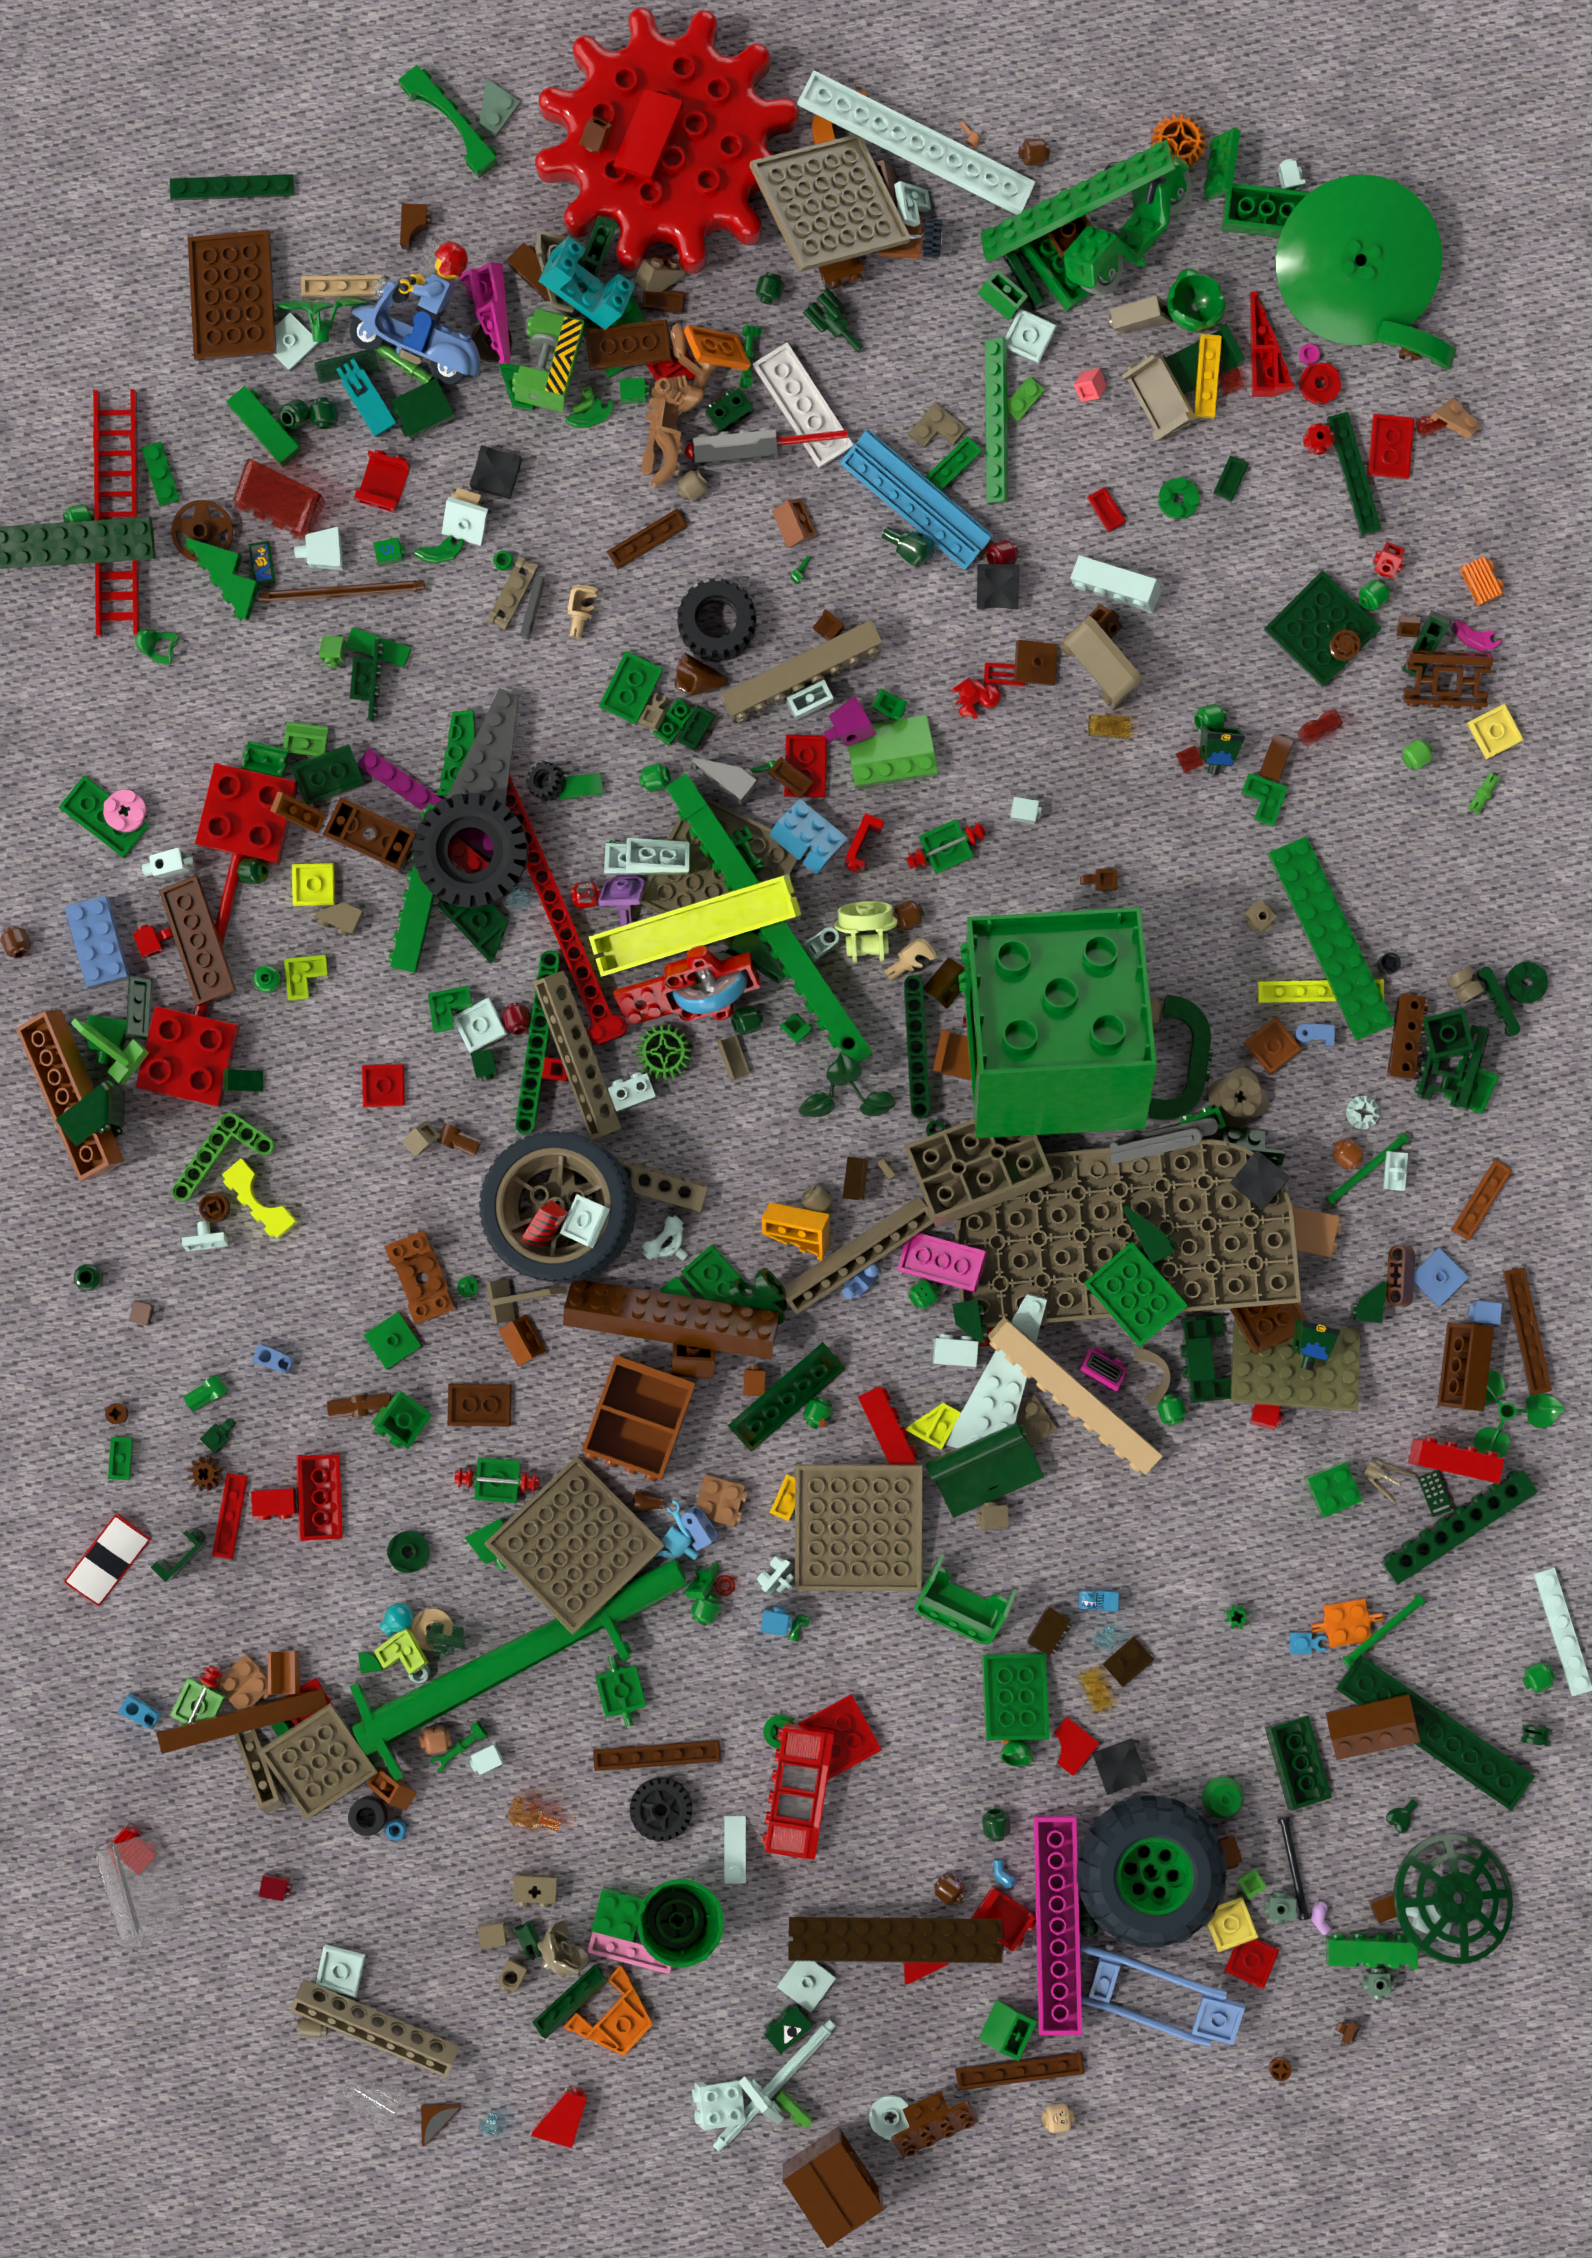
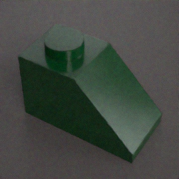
M1380 1281L1357 1298L1356 1303H1352L1351 1315H1354V1320L1382 1323L1387 1287L1386 1281Z

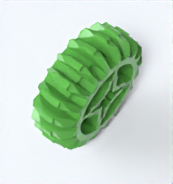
M660 1024L661 1030L657 1031L654 1025L652 1026L654 1033L651 1034L649 1030H645L648 1037H639L644 1044L637 1043L636 1047L642 1049V1051H637L636 1056H643V1058L637 1062L638 1064L645 1062L641 1069L645 1071L650 1068L648 1072L650 1077L656 1072L655 1078L659 1080L660 1074H664V1080H668L667 1074L671 1073L674 1079L676 1078L674 1071L677 1070L679 1074L683 1073L682 1069H680L681 1065L684 1068H688V1064L684 1060L690 1061L692 1059L691 1056L686 1055V1053L692 1052V1048H685V1046L691 1042L690 1040L683 1042L686 1034L682 1033L678 1036L680 1032L678 1027L672 1032L671 1024L668 1025L667 1030H664V1024ZM666 1035L675 1038L681 1048L668 1046ZM660 1036L659 1046L647 1050L649 1043L655 1037ZM663 1041L666 1049L672 1051L665 1057V1062L660 1053H654L658 1052L659 1049L661 1050ZM681 1054L679 1061L674 1066L668 1068L669 1058L673 1055ZM647 1056L660 1058L662 1069L653 1066L648 1061Z

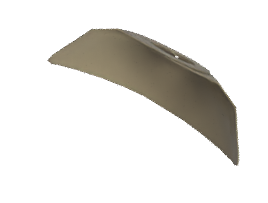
M1136 1348L1134 1350L1135 1361L1154 1363L1164 1371V1377L1160 1385L1145 1395L1149 1404L1155 1406L1168 1390L1170 1384L1169 1367L1157 1354L1143 1348Z

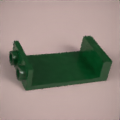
M1227 323L1219 326L1217 332L1211 334L1222 336L1218 377L1243 365L1245 357ZM1200 340L1166 358L1163 355L1183 394L1196 389Z

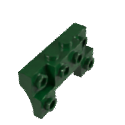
M1223 1315L1181 1319L1183 1345H1180V1355L1185 1359L1182 1373L1183 1377L1187 1378V1382H1189L1191 1403L1231 1399L1230 1378L1215 1379L1210 1339L1211 1337L1225 1336L1222 1321Z

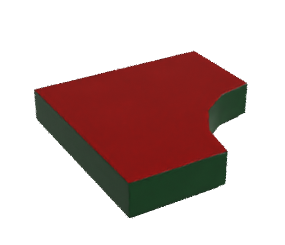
M1067 1716L1053 1732L1059 1739L1061 1746L1060 1756L1056 1763L1074 1776L1100 1743Z

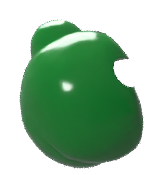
M1184 269L1179 272L1176 281L1169 289L1167 308L1172 320L1180 328L1189 332H1199L1202 329L1215 326L1222 319L1225 312V299L1221 293L1220 285L1215 279L1206 275H1200L1194 269ZM1194 303L1197 309V313H1195L1193 308L1191 307Z

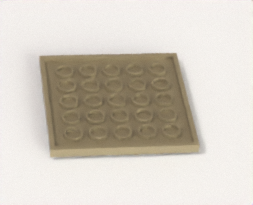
M856 134L750 162V169L800 272L907 244L911 240L863 138Z
M701 795L727 835L733 834L735 840H738L736 831L740 830L742 836H745L743 827H748L753 836V840L748 843L757 859L764 861V868L757 873H753L759 883L788 874L790 876L797 858L769 836L772 829ZM679 817L667 840L689 842V872L687 875H649L640 904L659 914L730 893L723 883L725 880L721 873L717 874L713 869L711 857H706L701 851L700 846L702 844L699 839L694 840L688 831L691 827L687 821L682 822ZM738 847L737 850L747 865H749L750 862L742 847ZM754 929L756 935H758L759 929ZM734 936L716 942L728 947Z
M577 1456L484 1543L572 1635L665 1547Z
M795 1464V1590L921 1591L923 1466L898 1464Z

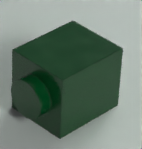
M492 1049L471 1053L476 1078L482 1079V1082L493 1080L494 1075H498Z

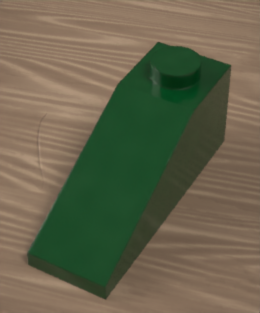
M598 215L585 244L582 258L578 262L580 266L595 277L599 274L618 225L617 222Z
M1431 610L1412 650L1436 651L1449 626L1450 619ZM1406 660L1402 671L1415 677L1416 670H1407ZM1420 663L1422 665V675L1429 663Z
M754 930L733 937L726 949L727 953L737 956L750 952L752 962L758 972L778 984L784 980L785 974L765 943L756 935Z
M1122 1207L1152 1265L1175 1254L1173 1249L1176 1248V1245L1171 1236L1166 1237L1165 1233L1129 1207Z

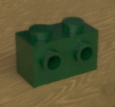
M740 388L729 390L723 395L724 398L719 402L713 401L706 407L705 415L717 433L726 432L753 413V406Z

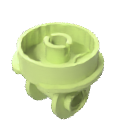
M878 901L854 902L841 906L838 909V920L835 921V929L844 933H850L851 936H846L847 956H852V963H857V956H866V954L879 955L880 962L884 961V954L889 953L888 934H883V931L890 930L897 925V918L893 916L892 906ZM875 930L878 933L868 935H855V933H859V931Z

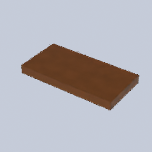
M667 319L612 325L605 330L602 327L585 329L590 371L672 362Z

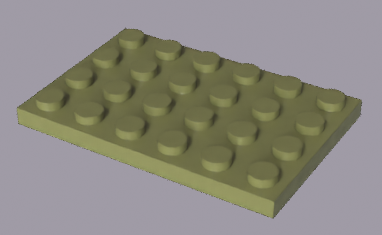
M1234 1319L1230 1402L1357 1412L1359 1399L1360 1329L1327 1326L1340 1330V1333L1328 1360L1316 1359L1313 1371L1300 1368L1303 1355L1293 1353L1294 1338L1254 1355L1238 1323Z

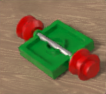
M957 819L918 836L925 852L916 848V853L913 855L908 852L909 857L906 858L909 868H914L915 871H917V866L919 865L925 868L926 860H929L936 875L973 858L974 856L967 842L969 840L970 843L976 845L977 839L980 838L984 841L983 836H986L983 825H978L975 822V827L973 828L966 826V834H963Z
M478 1458L476 1474H474L471 1468L464 1472L462 1467H460L459 1471H455L454 1483L458 1484V1488L462 1484H466L469 1489L474 1481L476 1483L474 1500L517 1503L518 1486L521 1484L523 1493L527 1489H531L534 1494L535 1490H539L540 1477H536V1473L529 1477L527 1472H525L519 1478L520 1461Z

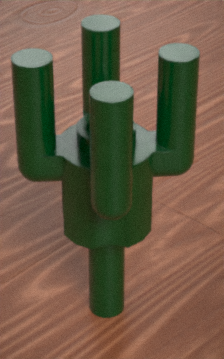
M827 288L817 298L827 312L824 313L813 302L802 313L820 332H825L828 329L835 338L841 334L858 352L863 345L847 329L851 323L842 315L845 313L846 307Z

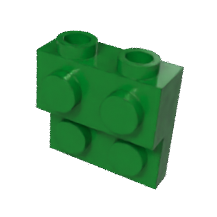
M398 1390L387 1407L383 1406L371 1424L375 1426L373 1431L382 1437L385 1435L390 1437L389 1443L400 1449L402 1446L409 1449L432 1414Z

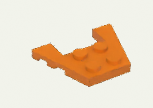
M620 1964L607 1979L623 1995L594 2026L576 2012L564 2025V2028L624 2056L653 2025V2022L624 1967Z

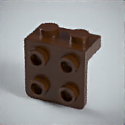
M859 257L818 267L825 290L827 288L836 289L844 284L856 283L865 278V269L863 263L860 264Z

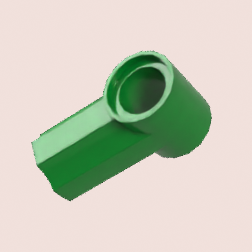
M216 1374L204 1381L200 1387L183 1396L190 1410L194 1412L210 1401L219 1399L218 1397L227 1394L229 1391L220 1376Z

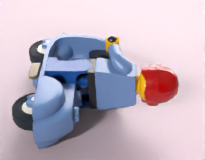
M452 241L443 243L435 251V256L437 257L435 269L437 271L432 273L430 278L424 279L421 274L417 273L396 282L386 281L384 277H381L380 280L377 279L374 283L373 291L376 297L379 298L381 296L382 298L376 306L364 305L351 311L356 317L352 320L349 330L352 341L361 349H376L386 340L397 345L396 352L399 354V357L418 365L421 363V359H430L431 373L436 380L447 385L458 383L465 375L477 376L480 370V356L475 342L471 340V336L459 332V334L451 331V327L444 324L438 326L456 285V278L461 277L468 263V254L465 248ZM409 291L413 292L414 295L421 296L415 310L418 313L413 318L414 327L396 320L388 314L394 302L403 304L404 301L409 299Z

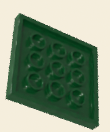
M1323 570L1264 628V631L1322 688L1349 662L1336 660L1330 653V641L1336 633L1341 630L1353 631L1360 639L1361 650L1381 630V627Z

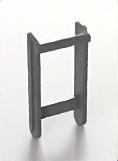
M1205 1118L1140 1134L1130 1131L1111 1143V1165L1198 1145L1204 1136L1212 1135L1218 1130V1123L1213 1118Z

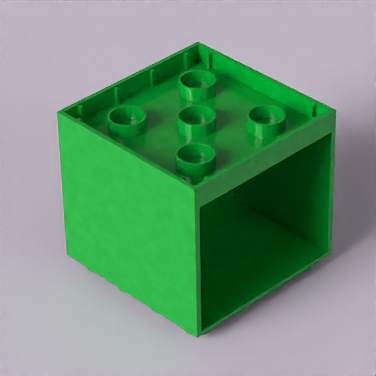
M1141 907L967 917L966 942L960 946V953H964L961 954V962L965 963L964 972L959 975V991L964 993L975 1138L1145 1129L1157 1063Z

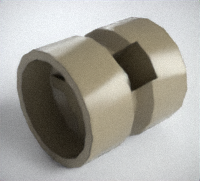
M1470 965L1446 979L1450 987L1457 990L1455 995L1461 1004L1485 991L1480 981L1474 979L1476 975Z

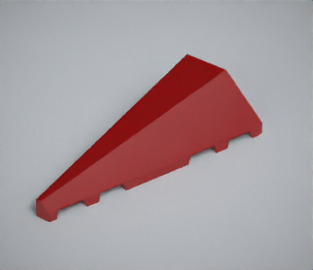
M1250 292L1251 397H1275L1293 390L1295 385L1289 375V369L1282 358L1281 349L1271 324L1268 323L1265 309L1264 307L1262 308L1258 298L1259 294L1258 292Z

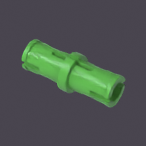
M1488 773L1482 786L1477 788V794L1467 808L1470 811L1474 810V813L1477 815L1480 814L1486 801L1491 799V793L1500 781L1497 775L1493 779V773Z

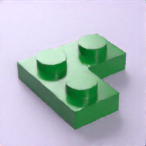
M1248 773L1241 794L1260 800L1254 821L1274 827L1288 787Z
M469 985L428 994L434 1034L455 1029L452 1011L473 1007Z

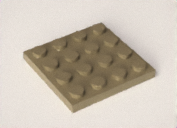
M331 1703L259 1749V1753L306 1820L378 1773L377 1768L363 1752L358 1741Z

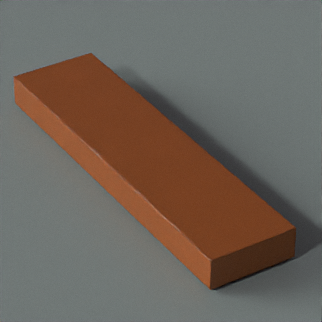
M1494 1159L1451 1228V1231L1470 1241L1513 1170Z

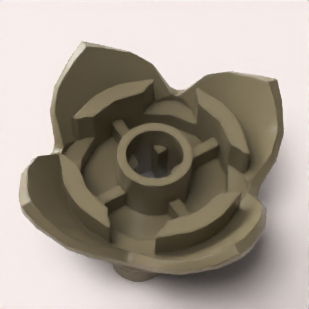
M1246 1067L1234 1069L1228 1077L1214 1081L1207 1089L1208 1099L1213 1106L1219 1107L1226 1127H1243L1252 1117L1263 1115L1269 1108L1268 1094L1259 1085L1257 1076ZM1239 1092L1245 1097V1100H1242L1241 1103H1238V1099L1234 1097Z
M564 1920L553 1923L549 1930L546 1931L544 1939L538 1943V1948L544 1958L542 1961L543 1966L548 1971L553 1970L561 1978L572 1974L580 1975V1971L587 1967L591 1956L582 1948L568 1945L569 1931Z

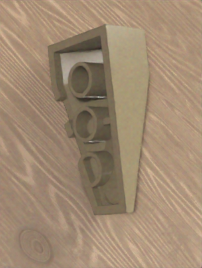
M537 229L535 250L542 272L551 252L567 236ZM547 288L553 309L570 313L574 311L572 305Z

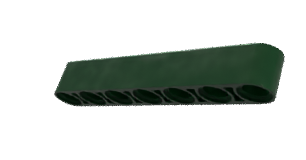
M910 975L904 981L910 1112L913 1118L922 1120L928 1116L930 1111L923 982L919 976ZM910 980H915L919 983V988L914 991L910 990L907 983ZM911 1001H917L920 1004V1009L918 1011H911L908 1004ZM914 1021L919 1022L921 1030L919 1032L911 1031L910 1023ZM919 1042L922 1045V1051L914 1053L911 1050V1044ZM915 1063L922 1064L923 1072L920 1074L914 1073L912 1065ZM922 1084L925 1092L917 1095L913 1091V1086ZM916 1105H923L926 1108V1113L922 1116L917 1115L914 1112Z

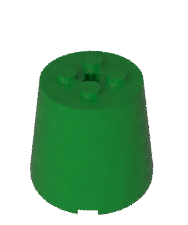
M674 1879L658 1885L646 1896L638 1913L637 1927L644 1948L654 1959L670 1967L683 1968L701 1963L716 1949L723 1934L724 1916L719 1901L708 1888L692 1880ZM675 1914L682 1918V1922H679L680 1925L678 1926L671 1922V1918H674Z

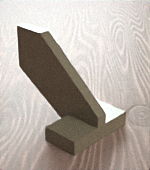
M508 1279L486 1283L493 1324L515 1320L514 1302L567 1292L566 1286L511 1296Z

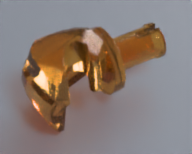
M517 1795L512 1799L509 1806V1822L520 1828L536 1831L541 1826L558 1833L562 1822L561 1819L545 1815V1812H543L544 1807L540 1806L538 1811L533 1801L531 1802V1812L526 1813L523 1807V1798Z

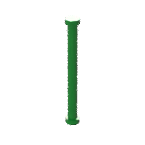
M1401 1132L1398 1135L1399 1138L1335 1192L1325 1196L1327 1201L1334 1206L1340 1197L1386 1159V1151L1395 1152L1403 1144L1407 1145L1410 1142L1409 1139Z
M1419 1594L1415 1595V1599L1372 1636L1347 1657L1343 1656L1341 1658L1343 1663L1348 1668H1351L1353 1666L1352 1663L1419 1606H1424L1426 1604L1424 1599Z

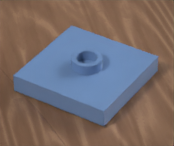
M1437 1248L1414 1272V1283L1438 1307L1469 1278L1440 1248Z

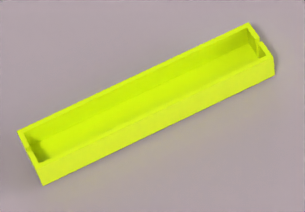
M789 874L589 936L594 955L602 952L605 954V956L596 959L601 977L801 915L796 897L792 898L791 896L795 892Z

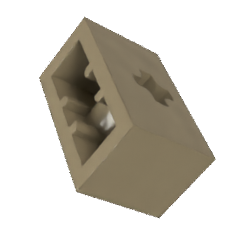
M516 1873L514 1876L513 1902H518L519 1906H530V1903H539L540 1907H551L557 1901L558 1876ZM534 1886H537V1890H541L537 1896L530 1891Z

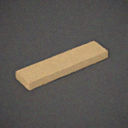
M384 275L301 276V297H382L383 293L380 294V291L384 284Z

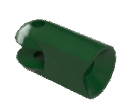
M529 1920L523 1925L515 1927L513 1930L526 1957L531 1960H535L536 1955L542 1957V1953L538 1948V1943L541 1940L532 1921Z

